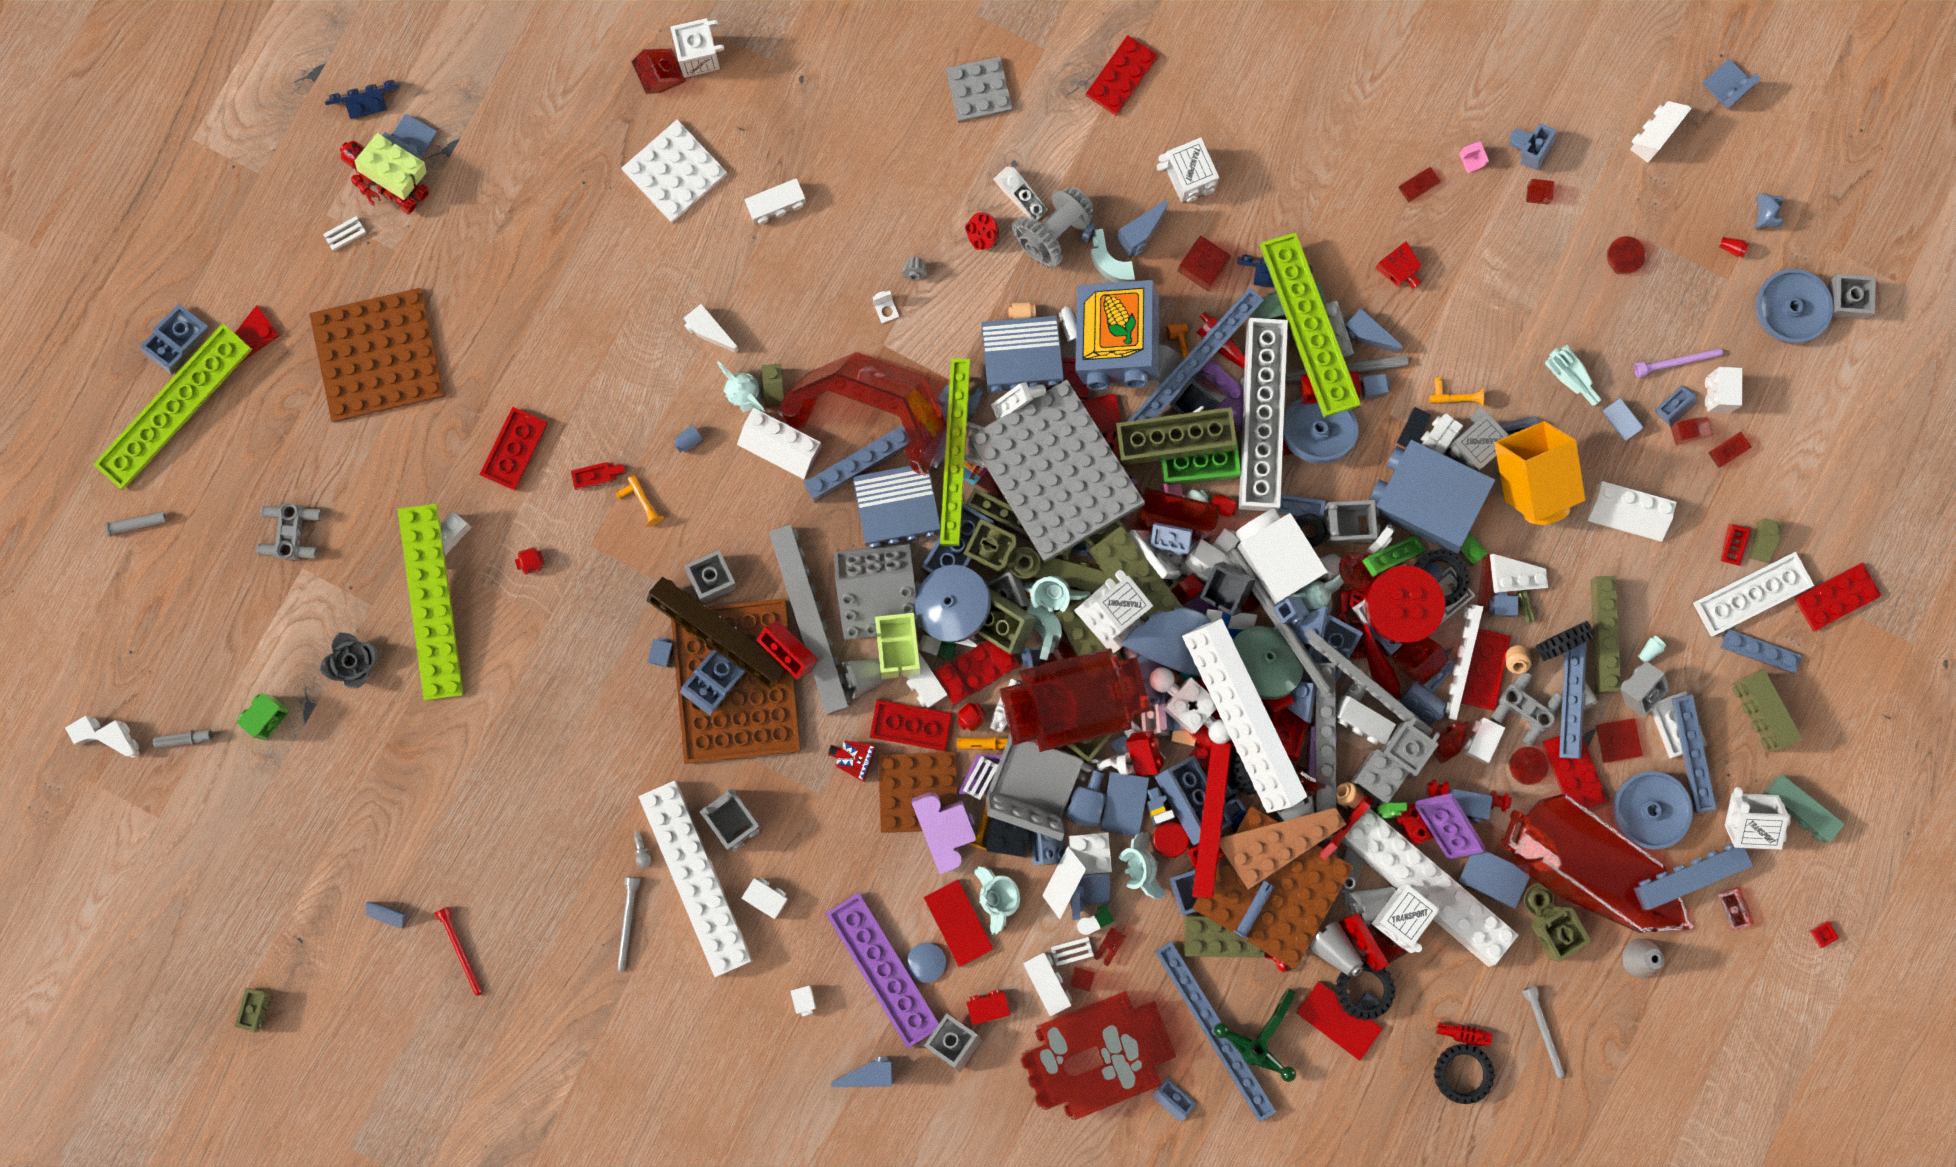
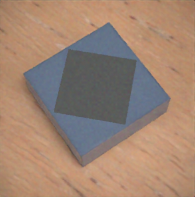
M1366 992L1356 1006L1363 1009H1373L1380 1002Z

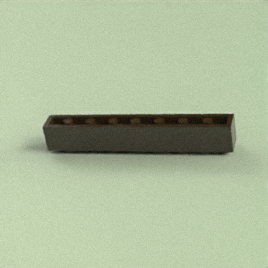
M662 576L649 591L646 600L648 603L770 690L784 675L786 669L763 646L755 643L750 636L741 633L733 624L727 623L719 614L713 613L705 604L696 601L688 592L682 591L673 581L667 580Z

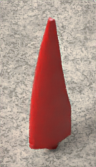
M1206 312L1199 316L1205 324L1196 332L1202 339L1218 323L1213 316L1210 317ZM1230 337L1217 352L1245 369V357Z
M1365 623V646L1371 677L1398 700L1401 698L1399 693L1400 683L1395 671L1378 647L1368 623Z

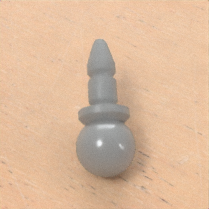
M635 831L634 841L638 850L635 852V855H637L636 863L639 867L646 868L651 864V856L647 853L648 849H644L641 835L638 831Z

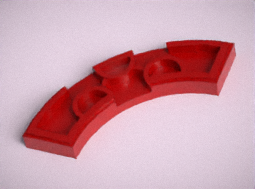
M1366 795L1352 810V813L1345 821L1346 825L1334 832L1335 834L1327 841L1320 852V856L1324 860L1338 848L1351 827L1371 807L1374 800L1371 795Z

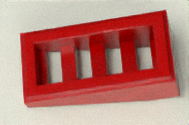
M1729 523L1720 561L1740 566L1751 529ZM1737 531L1742 534L1741 536L1734 535V532ZM1732 539L1740 540V543H1733ZM1730 546L1737 547L1738 552L1730 550ZM1728 553L1737 555L1736 559L1727 557Z

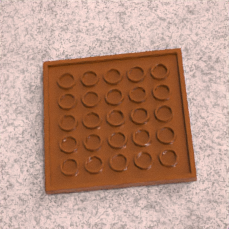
M421 288L309 313L330 417L333 423L445 397Z
M1250 806L1235 834L1279 822ZM1315 845L1247 890L1223 854L1217 864L1213 899L1197 898L1192 909L1234 933L1233 931L1237 930L1262 882H1268L1274 886V889L1271 891L1247 934V940H1244L1296 970L1352 871L1353 866L1333 854H1330L1324 860L1320 856L1323 848Z

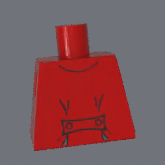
M1407 241L1378 262L1375 267L1397 287L1407 282L1414 289L1421 283L1420 279L1415 275L1421 269V264Z

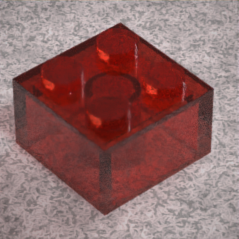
M1200 235L1180 263L1178 272L1209 292L1230 262L1231 255Z
M1429 637L1416 643L1403 644L1391 655L1398 669L1422 687L1451 661L1444 648Z

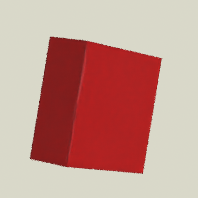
M1825 921L1810 930L1820 948H1824L1839 939L1829 921Z

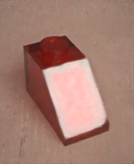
M1708 417L1692 418L1677 422L1670 427L1676 445L1713 435Z

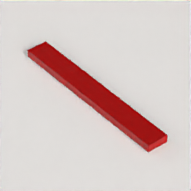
M1211 744L1192 894L1194 898L1213 899L1232 751L1231 744Z

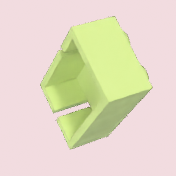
M378 133L355 160L358 172L403 200L412 192L414 184L417 185L427 173L425 162L396 144L392 146L390 140Z
M914 613L875 617L881 678H897L900 673H903V677L920 675Z

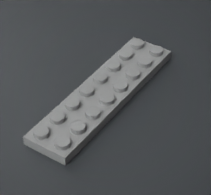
M1311 628L1306 632V635L1310 638L1308 642L1316 650L1326 656L1333 664L1338 666L1350 678L1354 679L1400 719L1409 723L1416 716ZM1417 717L1418 719L1413 726L1429 736L1433 730Z

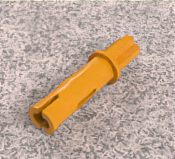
M996 736L990 738L957 737V749H994L996 751V749L1005 748L1008 738H996Z

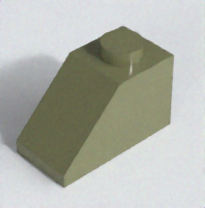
M781 363L762 365L766 407L785 406Z
M1766 518L1757 522L1750 559L1766 563L1770 562L1780 541L1783 527L1782 522Z

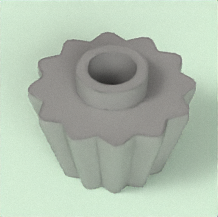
M919 257L909 258L903 267L902 276L911 281L924 280L927 277L924 260Z

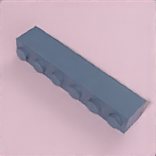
M902 425L805 481L804 485L815 503L853 481V476L863 475L910 448L913 442Z
M1733 843L1724 846V851L1719 852L1715 850L1707 853L1708 857L1705 859L1698 857L1691 860V864L1688 866L1682 864L1674 867V872L1669 874L1667 871L1656 875L1657 879L1651 881L1649 878L1640 881V886L1633 889L1642 910L1653 909L1752 867L1753 865L1746 849L1735 848Z

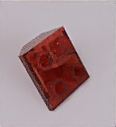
M1459 720L1446 728L1448 732L1442 731L1439 733L1440 736L1436 740L1439 745L1433 754L1440 764L1445 763L1461 752L1469 727L1468 721L1461 723Z

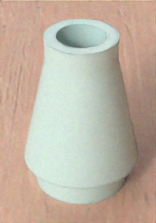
M1657 636L1649 638L1638 658L1642 662H1649L1664 652V648L1667 645Z

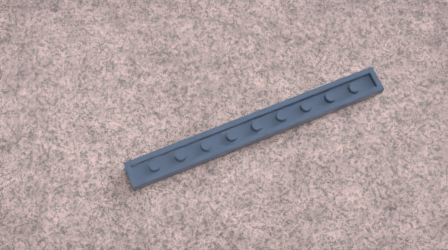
M1249 288L1127 422L1157 418L1188 380L1201 370L1264 299L1253 289Z
M1172 941L1154 951L1258 1122L1260 1123L1276 1113L1240 1052L1226 1038H1218L1215 1035L1214 1027L1221 1023Z

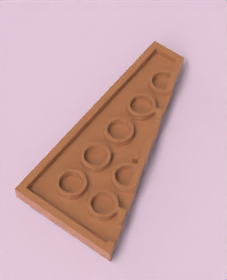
M1332 808L1223 837L1220 840V849L1248 890L1345 826L1346 823L1337 809Z

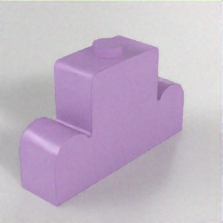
M933 792L912 798V805L939 874L959 867L962 857L961 851L957 847L976 840V833L973 828L975 821L972 813L968 814L963 801L940 808V797Z

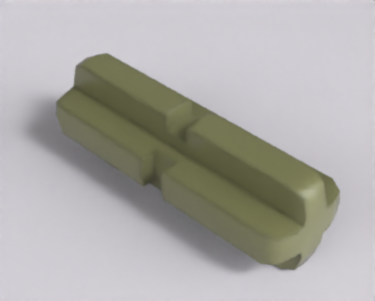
M1527 591L1517 592L1516 596H1518L1519 605L1522 607L1521 611L1525 622L1535 621L1536 617L1532 606H1530L1531 602Z

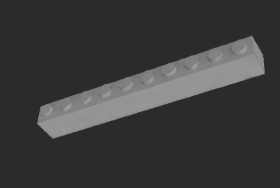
M791 525L769 531L804 646L819 659L812 671L826 715L849 709L848 704L851 703L848 692L844 693L842 685H845L842 673L838 674L836 669L839 666L837 656H832L830 650L834 648L831 637L827 638L825 631L828 630L825 619L821 620L819 612H822L819 601L815 602L813 594H816L814 584L809 583L807 577L811 576L808 565H804L802 561L805 555L802 546L798 547L796 540H799L797 530L792 529Z

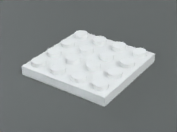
M678 120L673 122L621 168L671 223L676 221L728 175L722 166Z

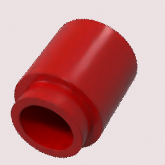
M1214 494L1209 508L1213 509L1215 513L1230 518L1231 515L1235 516L1239 505L1235 504L1237 501L1222 494Z

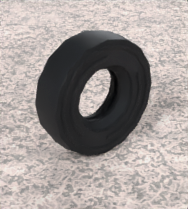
M1307 513L1295 520L1302 532L1305 524H1311L1316 528V535L1314 537L1305 536L1312 548L1324 541L1327 535V527L1321 517Z

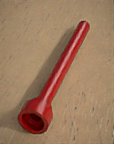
M449 906L434 914L436 919L440 920V923L443 922L474 994L480 996L482 990L451 923V910Z

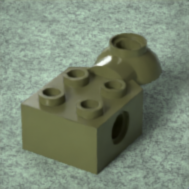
M982 519L979 520L963 553L965 556L998 572L1008 566L1015 576L1023 579L1034 576L1041 564L1040 557L1035 550L1029 547L1017 548L1015 535ZM1020 559H1029V567H1020Z
M1537 883L1531 885L1524 894L1525 907L1530 913L1535 915L1531 927L1550 960L1561 962L1592 942L1572 907L1554 906V894L1548 886ZM1539 895L1540 899L1539 902L1536 904L1535 897Z

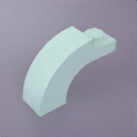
M1103 229L1095 230V236H1092V243L1095 249H1091L1090 255L1096 269L1105 278L1115 283L1135 281L1132 261L1121 262L1111 257L1106 248Z
M1029 599L1030 606L1027 607L1026 612L1037 618L1033 628L1039 632L1043 640L1040 659L1047 660L1049 653L1053 654L1054 647L1058 648L1062 633L1061 624L1054 612H1049L1042 605L1034 608L1031 599Z

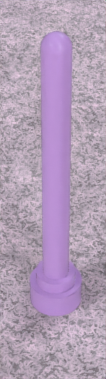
M1715 349L1652 364L1639 362L1635 363L1634 370L1636 376L1641 378L1650 374V371L1722 356L1724 351L1723 349Z

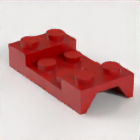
M985 640L982 644L955 660L948 662L933 671L954 706L1018 668L1019 663L1013 654H1009L989 640Z

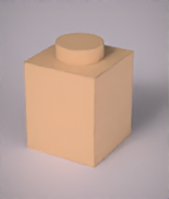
M1178 730L1172 733L1170 741L1172 743L1194 747L1197 744L1187 730Z

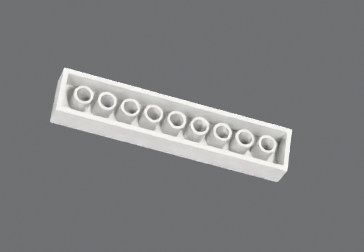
M1249 318L1246 324L1239 489L1240 510L1269 511L1275 509L1277 512L1280 508L1288 320Z
M1222 618L1197 627L1183 635L1186 647L1189 649L1266 812L1269 813L1292 807L1307 798V794Z
M672 781L638 796L714 977L721 976L752 962L753 959L678 783Z
M1370 808L1357 820L1342 839V843L1354 851L1396 889L1399 886L1412 884L1421 890L1420 894L1422 896L1433 899L1437 903L1436 907L1440 909L1433 920L1488 967L1496 965L1518 937L1514 930Z

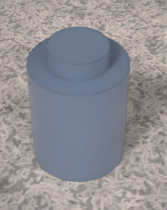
M690 425L674 438L676 442L673 444L680 453L682 451L687 453L704 439L695 427Z

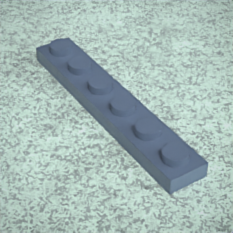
M1585 642L1565 652L1560 758L1581 759L1587 643Z
M1693 695L1672 698L1695 813L1715 810L1716 806Z

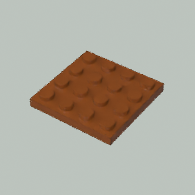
M956 752L878 755L881 833L923 831L912 805V798L928 792L936 793L940 797V808L958 802Z

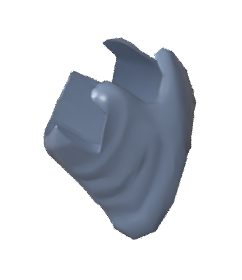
M1764 193L1757 195L1758 215L1754 229L1781 226L1784 220L1778 218L1779 210L1783 203L1781 200H1785L1784 197Z

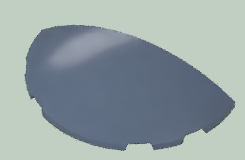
M1174 608V611L1166 613L1159 611L1150 615L1149 620L1143 625H1136L1125 637L1122 645L1166 667L1187 674L1201 676L1182 636L1212 621L1201 612L1190 608Z

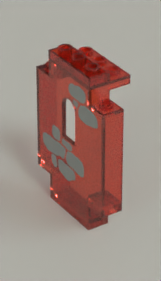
M1122 991L1036 1025V1037L1043 1044L1022 1052L1020 1061L1023 1068L1028 1070L1029 1077L1027 1079L1030 1087L1036 1091L1037 1095L1034 1097L1037 1106L1042 1107V1110H1047L1065 1103L1064 1111L1066 1116L1070 1117L1071 1120H1077L1161 1086L1162 1083L1155 1066L1176 1058V1054L1156 1002L1150 1001L1133 1008L1127 992ZM1097 1046L1104 1065L1076 1076H1070L1065 1072L1064 1062L1068 1057Z

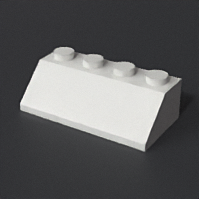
M754 407L743 426L737 443L738 446L802 479H805L822 448L821 442Z
M1602 481L1596 485L1587 521L1662 542L1672 522L1677 502Z

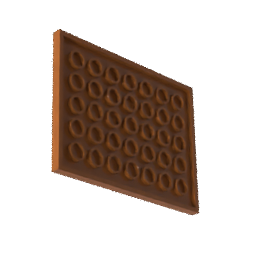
M785 598L707 607L713 613L719 614L727 623L736 626L741 633L750 636L760 646L762 645L756 640L766 626L779 621L789 630ZM671 619L684 764L801 752L793 675L786 670L781 679L770 690L751 675L745 673L720 706L709 716L682 695L680 691L686 681L694 674L695 669L712 652L713 648Z

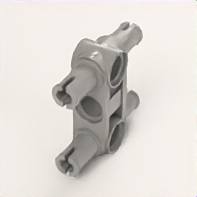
M291 503L281 504L279 507H261V516L278 518L276 543H258V555L274 556L276 559H285L287 561L299 558H317V548L300 546L303 520L320 521L322 516L321 510L304 509L302 505H293ZM294 509V515L288 518V512ZM286 547L291 548V551L288 555H284V549Z
M1528 672L1520 674L1515 683H1511L1502 693L1498 702L1499 706L1490 718L1500 724L1509 711L1521 717L1531 726L1522 741L1532 747L1540 734H1544L1553 725L1557 715L1556 711L1562 704L1563 697L1555 693L1546 706L1541 705L1524 693L1525 687L1533 677ZM1509 692L1515 695L1514 702L1508 700L1507 695ZM1541 715L1547 718L1546 725L1540 722Z

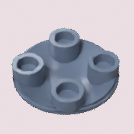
M922 943L915 946L907 958L909 973L920 982L928 983L937 980L943 974L946 967V958L943 951L931 943Z

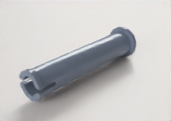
M1266 881L1262 882L1237 930L1233 931L1235 934L1247 940L1246 936L1271 891L1274 889L1273 885Z

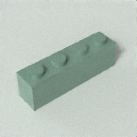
M1316 283L1323 304H1326L1321 284ZM1270 292L1266 297H1262L1264 301L1248 317L1285 319L1286 316L1277 292Z
M1776 775L1762 793L1763 795H1779L1790 817L1797 821V825L1800 828L1810 831L1813 834L1812 837L1820 843L1832 842L1845 825L1784 775Z

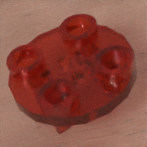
M1351 552L1341 559L1339 573L1348 587L1360 590L1374 582L1375 576L1371 575L1362 562L1369 555Z
M1534 747L1517 749L1508 762L1512 777L1523 785H1534L1541 782L1548 771L1546 756Z

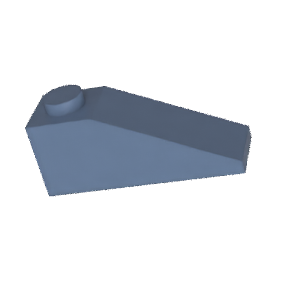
M1361 308L1345 325L1349 339H1354L1356 342L1398 353L1403 347Z

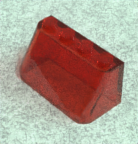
M1145 487L1143 494L1145 505L1140 507L1136 521L1140 528L1152 531L1153 524L1156 522L1193 530L1192 539L1197 541L1202 539L1207 543L1210 542L1217 526L1220 506Z

